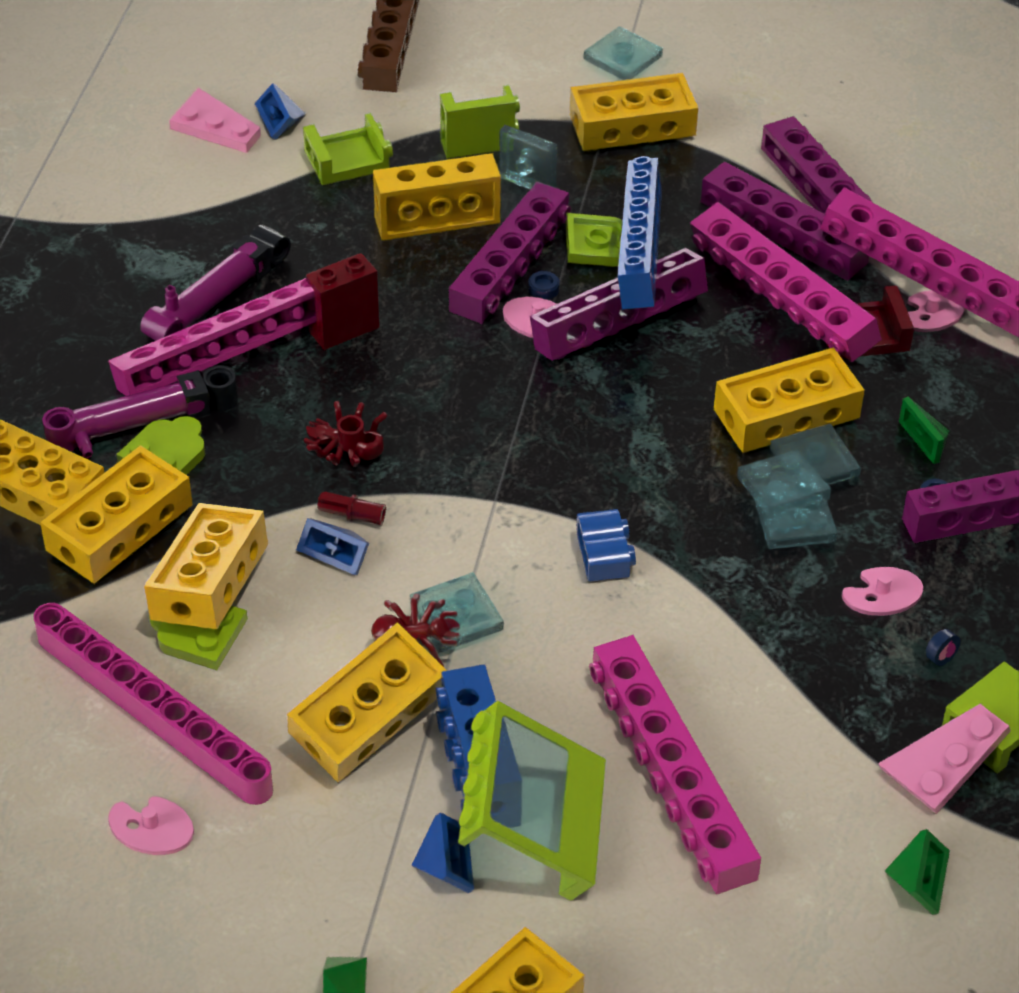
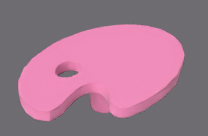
M932 290L916 293L910 296L907 302L910 306L918 309L908 312L916 332H934L951 327L963 317L965 308Z
M537 297L515 298L504 305L503 317L513 330L533 338L530 316L552 307L556 303Z
M894 567L870 568L863 570L860 576L869 586L866 588L846 587L842 591V599L848 607L862 614L876 616L892 615L906 611L916 605L921 599L923 584L916 575L907 570ZM873 597L876 601H868L866 598Z
M157 796L149 798V806L144 807L141 813L136 812L127 803L122 801L115 803L111 808L108 819L110 829L117 840L132 850L150 855H168L183 850L193 839L194 829L192 820L184 809L167 799ZM129 823H137L139 827L130 829L127 825Z

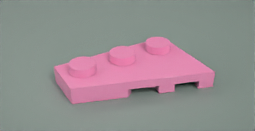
M200 88L190 96L169 120L171 130L245 153L261 137L258 125Z
M979 704L881 761L878 765L886 774L937 814L1011 730L1009 725Z

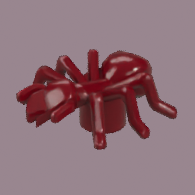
M334 401L337 429L332 428L328 422L319 418L316 419V422L309 421L310 426H306V432L310 439L304 438V443L307 444L306 448L308 451H315L320 458H324L339 444L336 454L330 453L326 460L332 461L333 465L337 466L340 463L343 451L348 452L351 465L357 467L360 463L359 458L369 461L376 459L383 452V436L377 432L379 423L387 418L386 412L380 414L373 420L370 430L365 431L362 420L363 402L358 404L355 415L342 417L340 402ZM320 444L327 445L323 450L319 447Z
M414 594L410 601L411 616H406L397 603L385 600L384 606L390 611L395 612L399 618L388 614L378 617L371 628L373 640L376 641L398 622L421 646L424 644L429 653L444 667L434 645L427 637H434L443 645L456 646L457 641L451 639L460 637V633L452 632V630H459L460 625L456 620L451 618L445 619V617H456L458 615L457 611H443L429 625L428 620L434 609L439 610L446 604L444 599H440L438 602L431 601L420 622L418 621L419 594Z

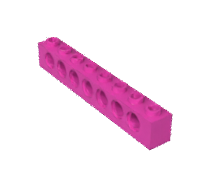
M845 187L827 207L820 230L1019 338V281Z
M719 202L690 222L694 234L692 241L700 251H707L717 264H724L738 280H745L755 293H762L776 309L782 308L788 313L793 322L803 324L815 339H822L830 348L834 347L839 355L842 354L853 362L882 340L877 320L874 316Z
M306 278L108 360L117 390L128 396L167 386L176 382L178 375L197 370L202 371L317 322L314 289L306 281Z
M634 635L595 646L593 649V663L589 664L591 677L595 684L600 683L603 688L605 702L609 710H615L619 717V726L625 738L630 737L638 763L641 766H646L654 792L656 794L661 793L670 821L678 824L684 847L688 852L694 853L703 881L710 882L716 895L758 881L761 856Z

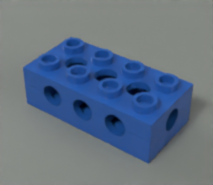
M485 664L441 672L442 687L436 688V697L440 711H436L438 728L440 733L446 732L447 739L444 740L447 761H454L456 769H452L453 783L456 792L462 791L463 798L465 797L463 786L467 779L469 767L467 756L473 737L472 722L480 711L486 710L496 702ZM501 723L490 816L494 821L512 829L519 827L520 781L504 726ZM460 799L461 812L463 811L464 799Z

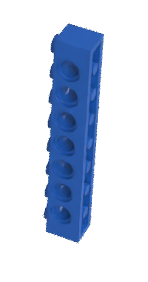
M641 156L628 161L617 275L622 310L654 307L662 197L658 158Z

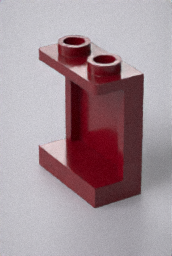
M356 254L306 275V281L315 292L317 322L308 325L309 332L324 350L380 328L377 270L363 254Z
M897 285L884 288L882 301L856 303L876 318L882 339L861 356L910 351L914 326Z

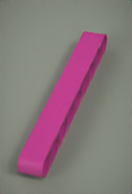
M46 603L35 610L33 617L38 642L42 648L243 801L259 805L267 802L272 797L274 790L271 765L263 755L63 606L57 603Z

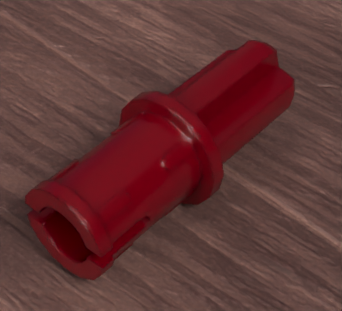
M322 492L317 503L318 510L345 516L347 521L356 519L380 526L384 522L387 510L386 504L358 499V495L347 497L329 492Z

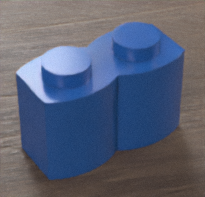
M618 509L578 513L576 532L588 581L630 577V567L636 565L634 546L627 544L626 539H629L627 519H621Z

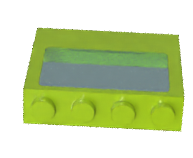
M496 701L486 710L480 711L472 722L473 737L467 756L469 767L467 779L463 786L465 797L463 811L459 817V825L461 827L458 843L466 846L484 833L560 872L559 895L573 900L593 887L596 881L606 759L504 703Z

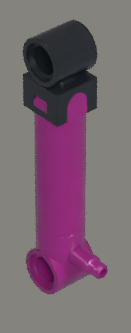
M264 224L257 226L250 236L245 235L232 245V254L182 293L178 295L174 286H167L165 288L166 305L162 308L154 306L145 313L141 321V332L156 341L190 327L248 280L253 279L258 282L272 271L271 263L274 265L282 263L289 254L291 248L290 239Z
M218 365L206 370L203 378L199 370L178 375L177 383L75 410L66 407H56L48 410L42 418L45 439L70 452L78 447L83 457L90 458L93 455L91 439L148 425L156 420H167L182 415L197 419L211 415L210 409L214 411L232 409L238 402L236 376L230 367Z

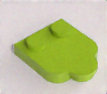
M567 213L566 239L568 263L618 266L623 220L609 216Z
M189 416L179 417L173 421H153L116 454L117 461H121L141 445L187 475L205 456L204 441L200 437L202 432L201 424L197 419Z
M231 605L218 629L170 624L150 620V624L157 631L159 648L163 653L218 670L248 620L247 610Z

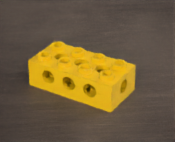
M683 73L570 87L569 115L583 151L696 136L698 106Z
M492 153L373 170L375 220L382 240L500 223L501 175Z
M833 347L716 381L714 411L741 452L744 453L860 418L865 390Z
M0 419L1 507L41 525V521L105 473L103 466Z
M140 445L40 522L45 550L95 584L193 505L189 476Z
M198 503L144 585L150 620L218 629L268 546L264 512Z
M397 622L287 713L288 733L337 782H340L437 699L436 688L442 687L441 672L447 670Z
M525 926L451 993H584L585 975Z

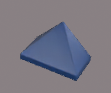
M274 83L254 103L271 137L275 140L306 114Z
M307 518L296 550L348 573L358 575L369 542L352 530Z
M440 812L435 815L412 866L470 893L474 890L470 844L463 846L458 843L461 827L459 821Z

